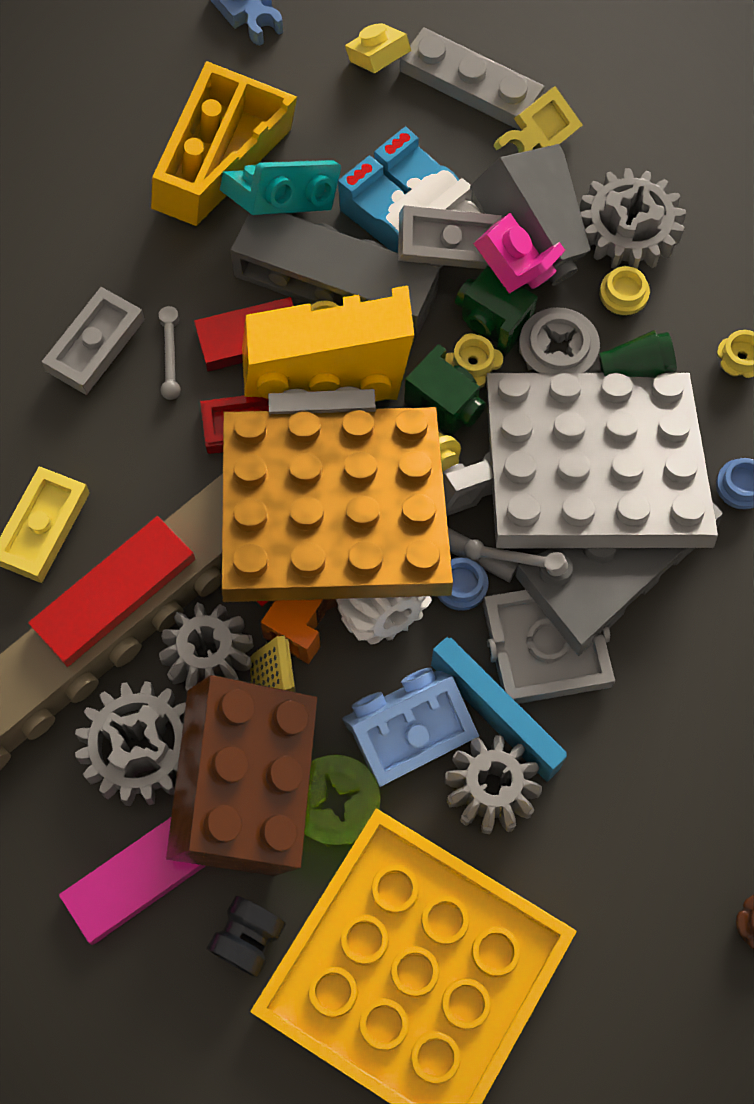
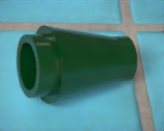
M652 330L611 350L599 352L601 372L604 373L605 377L609 374L619 373L627 377L656 378L660 374L677 371L675 351L669 332L657 334L655 330Z

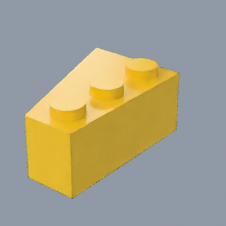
M206 61L152 176L151 209L197 226L227 196L220 191L223 171H243L247 165H257L291 130L297 96Z
M408 286L392 288L393 297L361 302L358 294L343 297V306L312 311L311 304L309 303L246 315L242 343L245 397H263L268 399L269 393H283L289 389H303L308 392L335 391L341 387L351 386L361 390L375 389V401L384 399L397 400L414 338Z

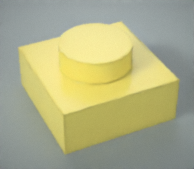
M383 23L373 24L364 28L360 32L359 37L345 45L350 62L372 73L378 72L411 51L407 34Z

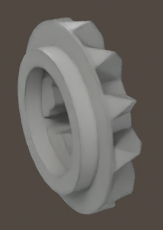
M548 308L537 312L526 321L519 338V354L525 359L528 371L534 369L538 373H587L594 362H596L600 349L598 332L590 320L579 312L567 308ZM553 339L556 343H561L564 340L568 341L571 339L566 351L567 354L565 355L561 351L546 354L549 351L550 340Z

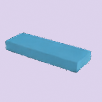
M446 637L433 649L431 666L436 671H442L453 676L461 696L512 748L517 744H522L525 747L522 758L526 762H536L539 767L537 773L548 782L561 769L567 758V752L452 638Z

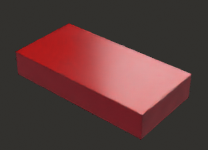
M291 297L194 320L207 372L243 363L242 343L246 315L292 307L294 305Z

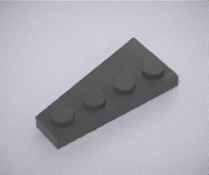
M713 503L716 526L718 527L723 513ZM550 548L538 554V556L547 557L553 552L562 553L568 562V569L564 574L552 576L547 572L546 568L520 563L517 566L516 578L576 654L580 656L592 644L593 638L606 626L610 628L624 615L626 607L640 594L645 595L659 582L660 576L673 564H679L695 548Z

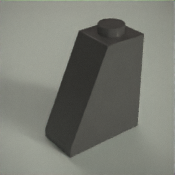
M559 144L502 156L470 185L485 213L502 215V218L511 213L519 226L528 233L532 244L539 254L558 242L561 243L566 251L553 263L557 271L548 279L552 286L567 280L578 271L575 263L591 250L565 154Z

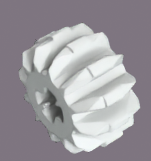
M430 596L336 599L339 605L337 609L342 615L341 620L349 632L354 633L359 641L367 640L370 644L379 643L384 638L388 641L393 640L397 633L402 630L408 631V626L423 617L422 610L427 608L432 601Z

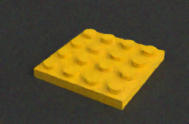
M376 808L250 1012L389 1104H482L577 931Z

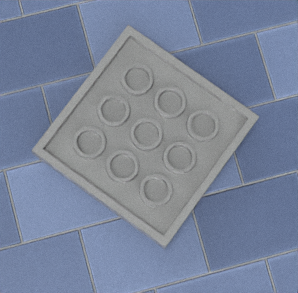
M487 373L485 389L490 463L493 470L492 494L496 548H714L718 531L690 373H664L656 378L627 377L619 373L609 374L606 377L604 373Z

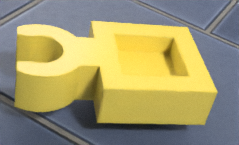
M554 86L513 118L521 128V131L511 130L506 132L496 140L494 147L498 150L507 143H513L517 146L520 153L533 150V147L538 149L560 144L583 126V124L556 86Z

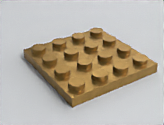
M436 407L376 409V411L372 412L355 410L351 412L311 413L303 411L295 414H269V411L224 412L223 602L452 595L453 578Z

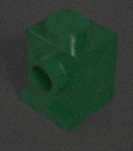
M487 265L476 280L469 278L462 285L455 298V304L463 308L462 320L466 322L468 327L477 335L485 338L490 337L498 342L497 350L505 357L519 340L521 330L526 321L534 315L538 296L522 286L509 294L490 266Z
M438 344L405 378L404 403L411 408L436 407L438 429L446 435L453 436L462 425L468 428L478 420L486 407V402L479 398L480 386L477 385L474 377L463 367L458 365L452 366L446 362V349Z

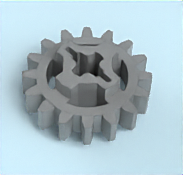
M625 168L622 179H617L610 171L606 173L603 185L593 181L590 184L588 195L582 196L579 208L589 246L596 245L593 258L599 260L605 255L612 257L611 268L614 269L620 265L621 261H627L630 267L637 269L639 262L642 260L651 268H654L660 255L670 258L675 244H679L685 228L682 224L686 216V210L677 208L681 198L680 194L671 193L667 195L665 191L668 181L664 179L656 185L651 183V172L645 171L640 179L634 178L630 168ZM635 214L636 216L633 218L631 225H627L626 223L630 220L631 215Z
M145 681L140 693L133 694L127 682L121 683V697L114 700L110 694L104 691L100 694V697L105 707L100 712L92 708L85 709L84 713L92 725L90 728L76 729L75 735L88 746L76 751L75 756L80 764H92L83 773L90 785L103 779L99 792L106 799L111 798L117 790H120L121 801L125 806H131L136 794L142 793L148 805L155 804V790L161 787L169 795H174L175 787L171 780L177 775L186 703L178 704L172 708L175 701L173 691L166 688L156 697L151 682ZM139 710L138 713L120 717L127 712ZM168 721L174 729L175 742L173 750L168 748L167 744L162 740V736L167 730L166 723ZM121 735L129 740L133 738L138 741L142 740L145 736L154 751L147 747L143 749L138 746L130 750ZM104 737L112 743L113 751L107 758L109 760L107 767L102 757V741ZM153 769L157 770L148 776L135 778L138 773Z

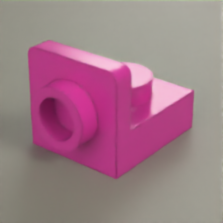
M511 213L496 221L473 243L509 294L528 283L531 289H534L547 281L557 271L553 263L566 251L561 243L558 242L539 254L532 244L528 233L519 226Z

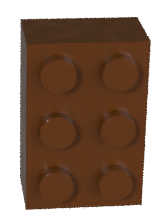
M214 675L208 676L187 691L166 860L270 876L280 875L301 868L317 706L316 696Z

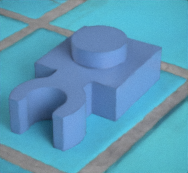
M210 0L234 29L246 23L248 25L249 37L256 45L264 44L263 30L261 29L263 26L272 27L278 34L283 33L282 16L278 10L272 7V0Z

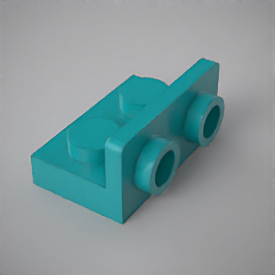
M334 160L258 163L257 165H247L243 171H223L220 191L252 215L332 210L341 165Z

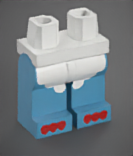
M406 126L374 151V158L369 155L338 180L340 211L385 247L398 253L399 212L403 205L482 213L472 203L470 184L463 178L459 180L453 171L445 166H440L419 147V138ZM431 264V265L436 266V267H439V268H441V267L443 266V265Z

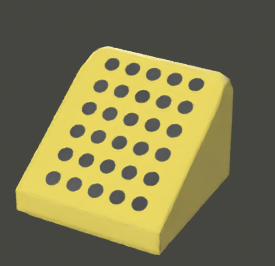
M285 635L277 636L250 657L252 662L250 669L251 683L295 692L289 640L285 639Z

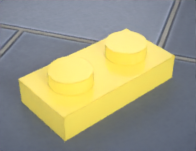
M39 466L0 536V567L42 583L90 494L87 485Z

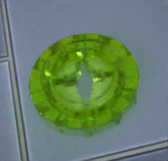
M327 755L317 758L311 762L304 835L327 847L352 844L362 832L375 809L380 810V791L377 781L371 771L354 758L344 755ZM326 780H330L332 787H335L339 794L349 793L351 795L358 792V794L351 796L352 799L344 803L345 813L343 814L345 821L340 822L339 816H335L331 808L312 810L319 807V803L326 800Z

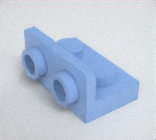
M432 668L418 670L401 681L402 688L386 696H383L382 692H377L363 697L352 705L354 712L342 718L346 728L353 733L372 777L378 786L381 787L479 737L453 676L438 670L433 672Z

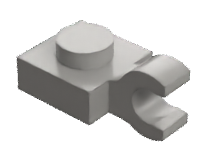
M490 452L479 463L464 467L463 464H456L442 473L446 516L474 507L482 497L492 494L493 470L490 463Z

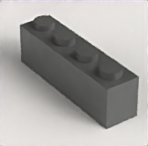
M249 213L230 249L234 277L308 304L310 303L311 305L319 301H331L339 306H343V297L358 294L361 302L393 297L392 288L408 286L414 342L417 341L438 293L439 267L425 263L398 261V253L385 249L375 241L359 240L339 233L335 228L327 224H314L294 217L290 213L261 215Z

